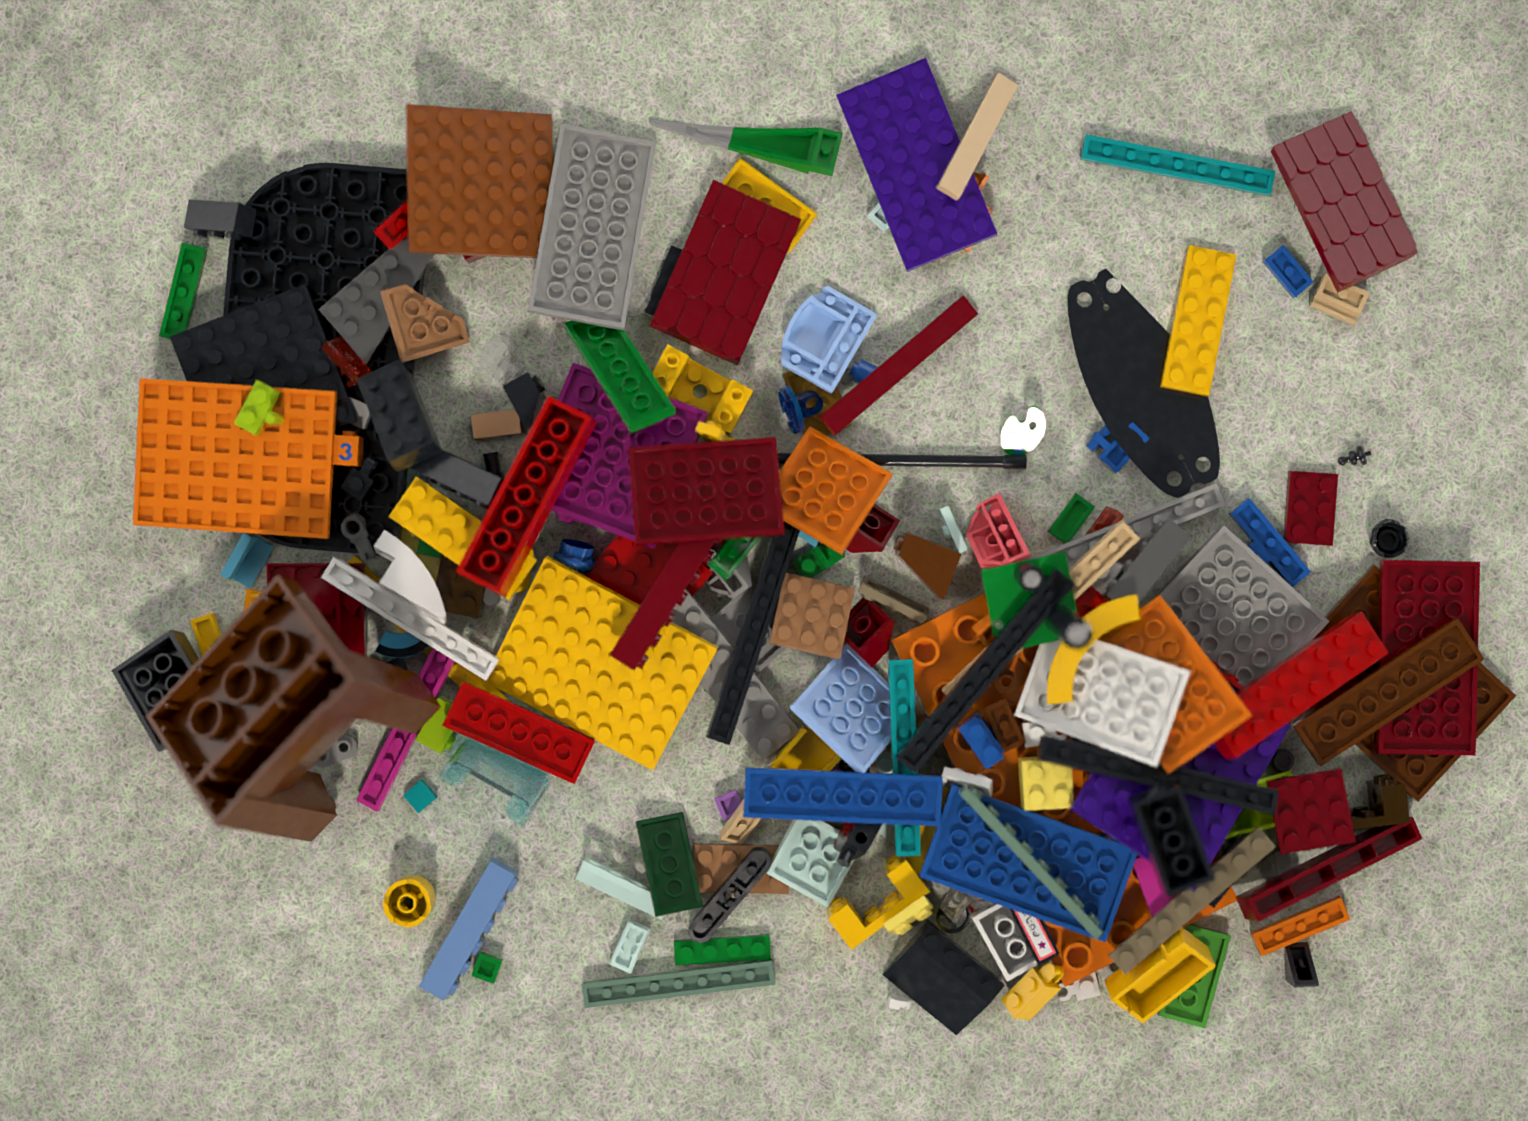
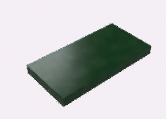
M683 812L636 821L635 824L655 917L702 908L703 903Z

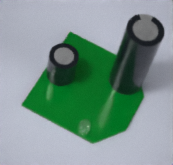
M1066 552L981 570L994 637L999 634L1031 594L1042 587L1044 579L1054 567L1071 580ZM1073 589L1068 592L1022 648L1049 643L1058 639L1072 649H1082L1090 643L1093 635L1092 628L1088 622L1077 614Z

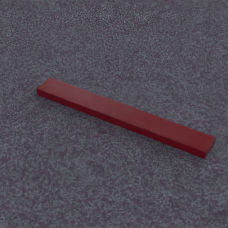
M964 295L961 296L820 415L819 418L834 436L837 435L978 315L977 311Z

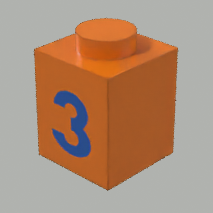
M342 431V435H334L333 464L361 467L363 464L364 438L357 436V432Z

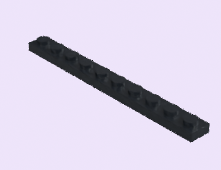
M785 521V534L771 536L705 736V738L727 745L731 743L800 532L799 529Z
M1054 567L1044 579L1042 587L1031 594L895 755L896 759L916 773L1074 587L1075 583Z
M1045 735L1040 738L1036 761L1152 788L1174 780L1181 786L1184 795L1264 814H1276L1279 790L1182 767H1178L1168 774L1160 762L1158 767L1117 752Z

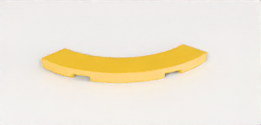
M1138 595L1112 600L1084 616L1083 619L1089 623L1093 632L1092 639L1086 647L1072 649L1061 642L1054 656L1048 676V705L1073 702L1074 680L1082 657L1097 639L1107 631L1120 625L1140 620Z

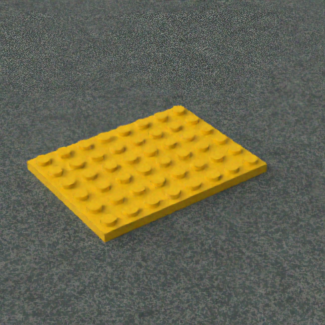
M546 556L496 655L500 660L488 680L484 681L639 764L654 770L712 661L718 646L671 622L668 627L663 625L659 631L662 637L656 647H649L646 652L649 658L643 668L637 667L635 671L611 657L610 653L640 605Z

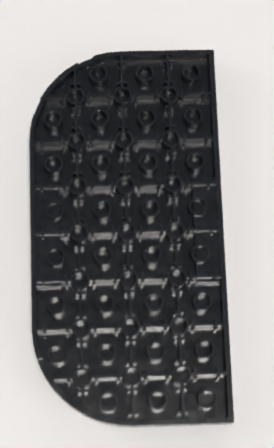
M312 163L290 171H284L262 185L245 204L257 209L252 238L241 237V241L230 239L223 316L306 284L349 396L364 403L365 400L356 379L400 359L391 327L388 329L383 342L376 349L372 360L367 366L320 312L319 308L388 250V247L373 231L407 200V170L341 163ZM425 269L422 277L413 288L414 291L422 296ZM415 359L404 362L410 369L413 378ZM371 417L366 429L352 424L335 430V435H342V431L357 432V436L364 438L363 462L367 457H371L379 462L370 476L376 481L364 500L360 501L340 488L353 467L356 466L333 464L330 538L259 535L287 547L359 554L355 544L351 543L350 539L345 537L341 530L342 523L349 514L359 513L366 520V530L369 534L367 537L374 552V545L384 530L401 541L402 526L388 516L406 492L408 468L398 472L388 462ZM356 521L348 522V527L352 531L360 529Z

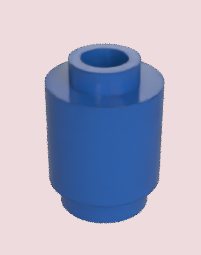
M861 359L860 363L855 361L849 372V375L853 376L851 381L858 384L874 371L877 366Z

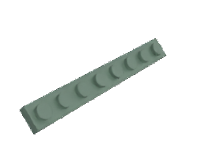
M964 784L957 790L1086 930L1097 939L1103 933L1098 927L1101 922L1092 912L1087 915L1081 909L1084 904L1075 894L1070 897L1065 892L1067 888L1065 883L1058 876L1055 879L1048 873L1050 868L1041 858L1036 861L1031 855L1033 849L1024 840L1020 843L1014 837L1017 832L1007 822L1003 825L997 819L1000 814L991 804L986 807L980 801L983 796L974 786L969 789Z
M770 959L582 982L584 1008L775 985L773 961Z

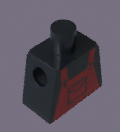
M844 822L833 845V848L840 852L836 859L837 863L841 866L849 867L852 860L865 855L883 824Z

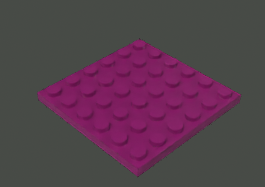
M572 363L558 401L591 416L597 424L552 511L635 541L628 447L697 443L700 437L695 431L698 422L705 423L708 411L669 398L675 408L674 415L634 433H630L591 369ZM645 545L653 549L656 547V545Z

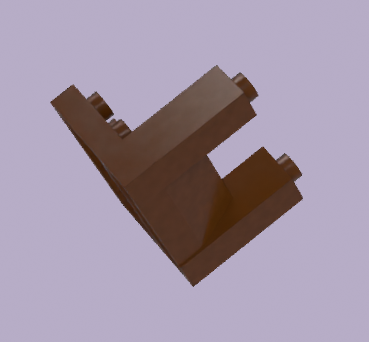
M277 575L148 713L146 718L215 826L312 842L337 816L335 801L329 796L320 773L308 771L357 719L416 734L441 708V705L416 672L347 651L298 582Z

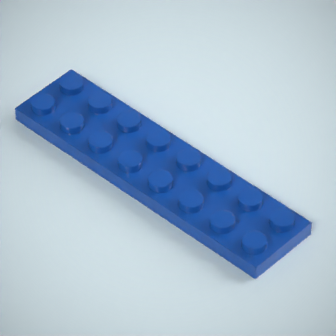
M745 767L743 818L940 826L943 777Z

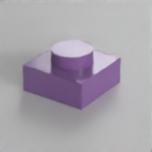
M737 789L714 798L723 821L730 819L742 802Z

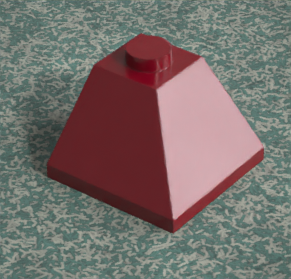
M874 504L846 550L851 553L882 552L900 520Z
M863 597L850 610L844 641L873 667L889 651L895 622L876 603Z

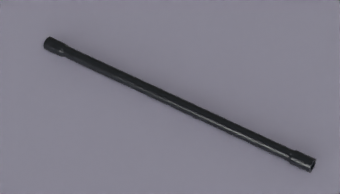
M778 453V464L784 465L791 453ZM859 454L879 466L984 467L1026 469L1027 466L1026 455Z

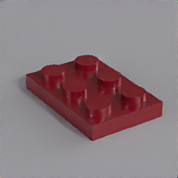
M1288 471L1283 536L1287 543L1333 546L1338 474Z

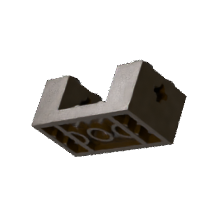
M1375 775L1373 780L1366 781L1370 809L1367 806L1353 807V811L1350 812L1353 830L1410 823L1406 784L1397 781L1396 778H1388V775Z

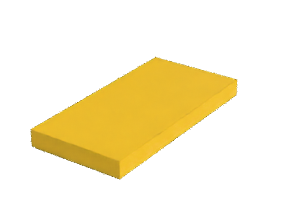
M739 158L722 182L723 185L745 193V195H749L767 203V205L802 219L789 247V254L818 215L742 158Z

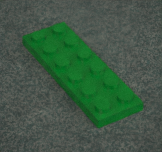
M576 321L564 323L565 330L630 433H634L675 414L673 404L624 330Z

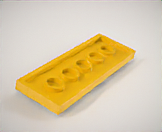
M1192 245L1188 246L1160 387L1202 396L1210 395L1236 254Z
M417 476L388 516L458 565L482 522ZM528 554L506 596L508 600H511L538 561L532 555Z

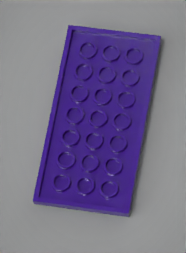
M926 58L836 95L906 272L998 235L973 173L957 201L936 188L960 140Z

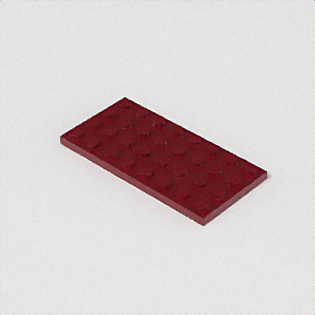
M1380 560L1378 637L1387 649L1388 654L1378 660L1377 668L1454 618L1459 619L1478 648L1480 562ZM1478 664L1376 730V753L1476 756Z

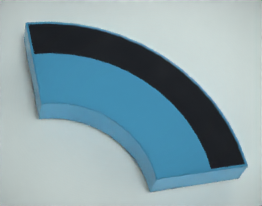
M387 630L374 652L391 658H406L424 651L430 645L409 632L395 633Z

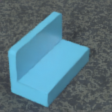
M243 533L220 575L228 580L234 579L251 588L274 547L251 533Z

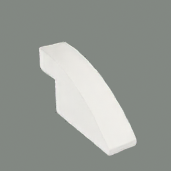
M384 530L375 543L374 548L377 554L392 563L379 582L381 589L445 625L447 619L444 605L432 576L412 550L398 538Z

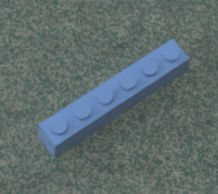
M492 858L420 983V988L443 1001L448 995H454L459 986V983L456 982L458 976L466 974L471 965V962L468 961L470 955L478 953L483 944L480 940L484 932L489 933L495 923L492 920L496 911L500 913L507 902L504 899L506 892H512L519 879L515 878L518 871Z

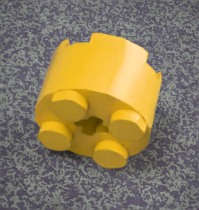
M410 874L399 878L385 893L383 901L385 915L393 924L396 923L400 926H405V928L419 925L430 915L435 906L436 895L434 888L427 879L419 875ZM409 897L412 898L414 902L407 903L405 899Z

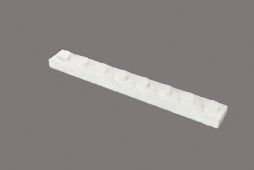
M338 557L332 558L321 577L484 680H488L500 660L447 625L438 622L382 590L378 582Z

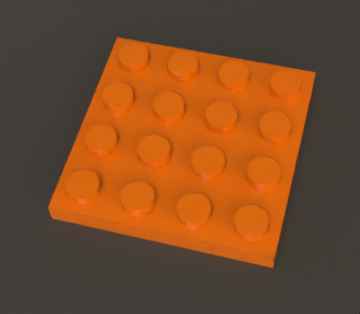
M809 426L779 471L783 520L836 552L843 554L891 480L893 473Z

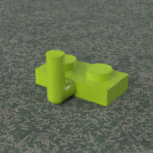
M256 380L234 424L257 436L265 422L276 425L282 424L284 421L283 417L272 411L281 392L260 380Z

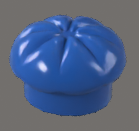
M563 539L560 550L554 553L553 559L581 574L593 570L596 565L595 560H592L595 547L579 540Z

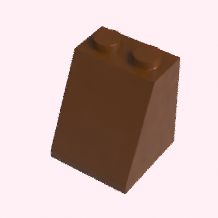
M908 532L904 533L903 536L898 535L893 549L897 550L895 555L936 597L945 599L962 554Z

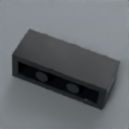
M189 200L184 228L193 231L194 236L208 238L209 235L212 238L223 240L224 236H226L228 239L241 241V237L252 238L257 209L239 202Z

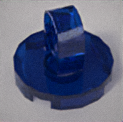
M789 386L779 388V403L782 412L786 413L789 420L787 422L788 427L793 434L804 431V418L813 416L822 410V398L817 392L812 390L795 395ZM810 398H817V402L813 407H806V402Z

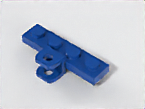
M1246 498L1229 513L1251 540L1247 546L1266 564L1269 562L1291 587H1294L1311 572L1250 498Z

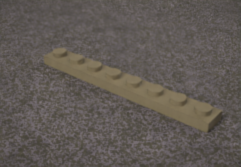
M1259 827L1255 828L1211 866L1215 880L1197 886L1195 891L1187 890L1179 893L1112 950L1108 956L1126 975L1276 846Z

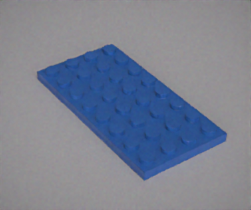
M952 783L941 812V825L936 826L919 876L1094 938L959 794L958 790L961 786ZM981 794L983 797L980 801L986 807L991 804L1000 814L997 819L1003 825L1007 822L1017 832L1014 837L1020 843L1024 840L1033 849L1031 855L1036 861L1041 858L1049 866L1050 870L1048 873L1053 879L1058 876L1067 886L1065 892L1070 897L1075 894L1084 904L1081 909L1087 915L1092 912L1101 922L1098 927L1103 933L1097 939L1106 942L1137 854L1118 841L1030 810L1024 811L1021 807Z

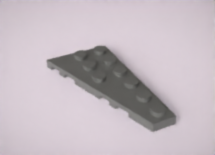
M408 235L393 249H388L319 308L320 312L367 366L390 328L380 291L404 284L414 288L417 281L422 277L427 264L435 255L408 253Z

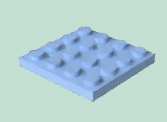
M848 644L843 646L841 659L833 658L789 707L858 773H865L891 741L889 683Z

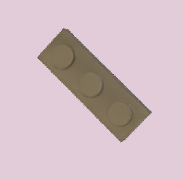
M864 576L858 592L862 593L861 595L869 601L876 600L882 603L887 610L892 612L898 611L904 614L905 618L911 622L917 623L918 621L922 624L924 623L928 614V607Z

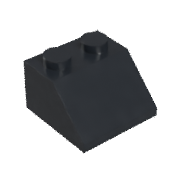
M527 372L502 387L524 427L530 431L543 407L545 400L543 391L546 388L539 377Z

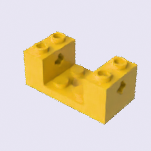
M668 344L652 372L667 397L708 411L705 422L713 421L720 424L721 429L725 430L729 435H732L754 394L752 389L733 379L729 380L690 359L689 355ZM697 385H703L707 388V394L704 398H696L694 396L693 390Z
M892 855L886 860L887 865L884 867L887 876L899 892L892 891L884 898L885 902L879 907L876 905L870 907L864 913L866 917L862 918L846 896L842 899L838 896L831 901L827 909L828 920L851 950L881 929L885 922L930 892L924 880L915 872L903 856Z

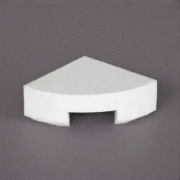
M889 994L887 1003L891 1009L899 1010L902 1007L908 1010L912 1000Z

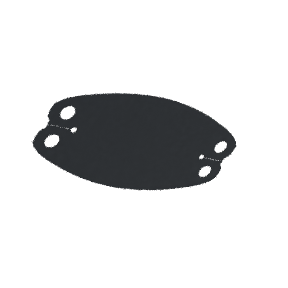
M1105 268L1098 273L1096 279L1090 282L1084 280L1076 282L1069 289L1068 317L1077 361L1090 397L1119 446L1153 484L1164 493L1174 498H1179L1189 493L1194 483L1207 484L1217 479L1219 475V444L1208 396L1160 387L1170 334L1122 284L1121 289L1117 293H1110L1107 290V281L1116 278ZM1086 292L1092 297L1090 306L1081 307L1078 304L1077 297L1080 293ZM1106 304L1109 306V310L1107 311L1103 308V306ZM1132 422L1150 438L1146 443L1137 432L1129 427ZM1179 454L1184 455L1183 460H1180L1178 458ZM1200 457H1206L1210 461V468L1206 472H1200L1196 468V461ZM1172 471H1177L1182 477V481L1178 486H1171L1167 482V475Z

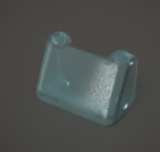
M468 737L456 750L438 776V779L455 786L463 783L468 774H471L510 796L511 799L506 808L507 815L512 821L521 826H524L529 821L549 786V777L544 771Z

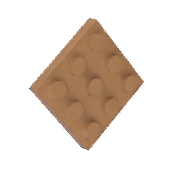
M786 573L778 598L769 644L840 660L855 588Z

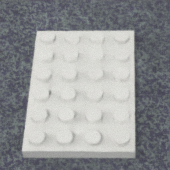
M1058 639L1057 641L1040 644L1014 716L1158 767L1191 672L1097 640L1082 657L1078 665L1074 680L1073 702L1048 705V676L1054 656L1062 641Z

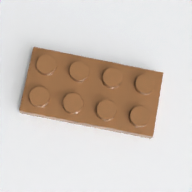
M694 843L693 861L700 893H715L753 848H766L770 852L772 860L779 845ZM765 873L749 893L789 894V886Z

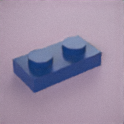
M1284 245L1263 261L1265 266L1292 298L1297 297L1314 282Z

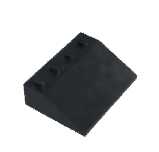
M169 630L111 670L158 752L165 750L166 747L146 716L199 660L185 633L175 630Z
M928 919L882 974L955 1035L976 1018L1005 986L998 976Z

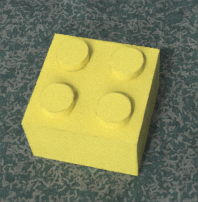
M1037 757L1018 758L1020 804L1024 811L1070 808L1074 801L1071 768L1036 761Z

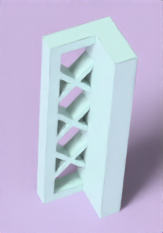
M587 856L585 857L575 878L576 880L655 917L648 885Z

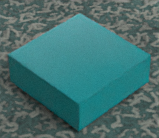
M423 779L403 795L417 813H420L437 798L436 794Z

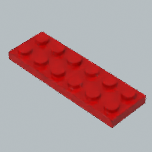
M462 681L442 723V726L573 784H575L595 742L594 739L465 681Z

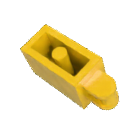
M1051 963L1045 964L1041 969L1032 967L1001 999L1012 1017L1015 1019L1031 1020L1061 990L1057 982L1064 975L1063 967Z

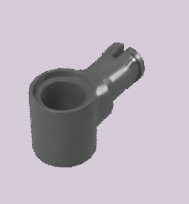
M359 513L349 514L342 523V533L350 539L351 543L355 544L363 562L368 561V558L376 557L377 554L374 552L367 537L369 534L366 530L365 518ZM356 521L360 529L352 531L348 527V522Z

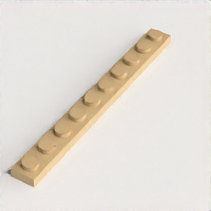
M1121 520L1069 569L1071 581L1075 583L1072 588L1075 600L1140 539L1124 521ZM983 651L942 688L946 695Z

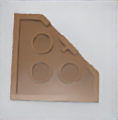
M404 284L380 291L397 351L403 362L470 342L464 320L461 317L445 310L443 306L428 297L422 296L408 285Z

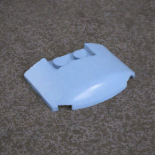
M826 286L822 289L823 292L807 298L789 322L782 341L781 365L832 394L878 314L833 288Z

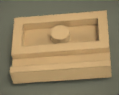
M1325 273L1309 306L1353 326L1356 325L1358 316L1361 314L1370 292L1353 285L1337 293L1329 274Z

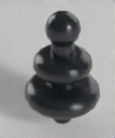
M1357 446L1356 454L1354 451H1349L1347 457H1340L1338 459V464L1345 465L1351 462L1352 465H1356L1357 460H1360L1362 465H1366V456H1370L1371 451L1364 452L1362 446Z

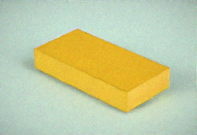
M215 613L190 620L202 656L222 635Z

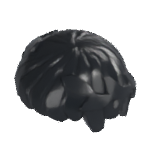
M1384 519L1377 523L1369 536V543L1374 552L1384 558H1393L1401 555L1405 551L1408 544L1407 541L1409 540L1406 527L1400 525L1394 519Z

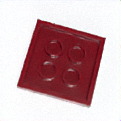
M1341 768L1266 780L1267 788L1279 790L1276 814L1272 816L1280 854L1356 842Z

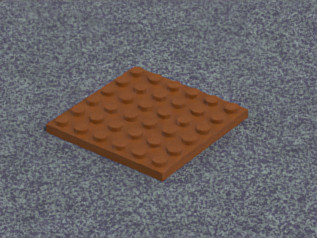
M406 104L408 253L537 258L553 170L552 114Z

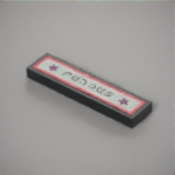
M1009 909L1038 965L1060 954L1043 920Z

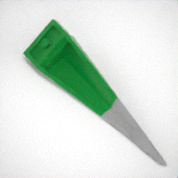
M657 119L649 120L650 125L803 173L808 174L811 171L828 176H833L843 135L841 132L820 127L742 128L689 124Z

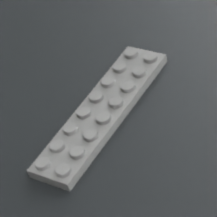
M686 588L685 592L688 593V596L681 606L676 604L672 613L675 614V617L671 622L718 646L712 661L700 681V684L717 703L734 646ZM754 672L736 728L761 759L764 760L794 737L800 728Z

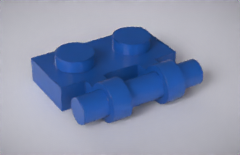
M1133 422L1129 425L1131 429L1143 438L1144 443L1150 439ZM1105 425L1099 432H1095L1091 436V440L1086 444V447L1093 452L1100 446L1104 451L1098 458L1115 474L1130 458L1115 439L1111 443L1105 439L1110 434Z

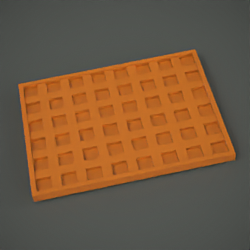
M139 378L133 525L330 538L337 392L272 387L281 392L272 411L281 415L284 421L280 425L265 422L257 436L234 424L253 386Z

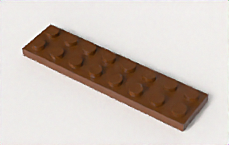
M1454 618L1292 724L1318 766H1323L1483 661L1484 657L1459 619Z

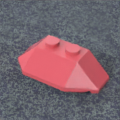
M1000 493L979 503L975 508L978 512L973 515L966 531V536L980 567H997L1020 562L1031 557ZM991 504L989 511L987 512L985 506Z

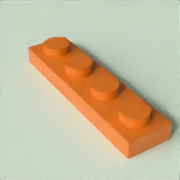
M1336 896L1254 930L1250 934L1259 955L1264 956L1349 921L1350 917L1342 898Z

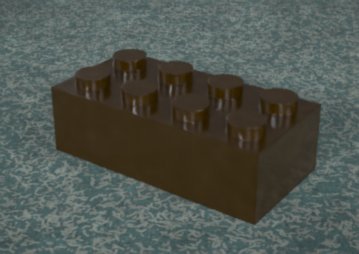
M442 554L436 586L445 612L482 618L485 606L483 601L485 587L458 574L456 570L459 565Z

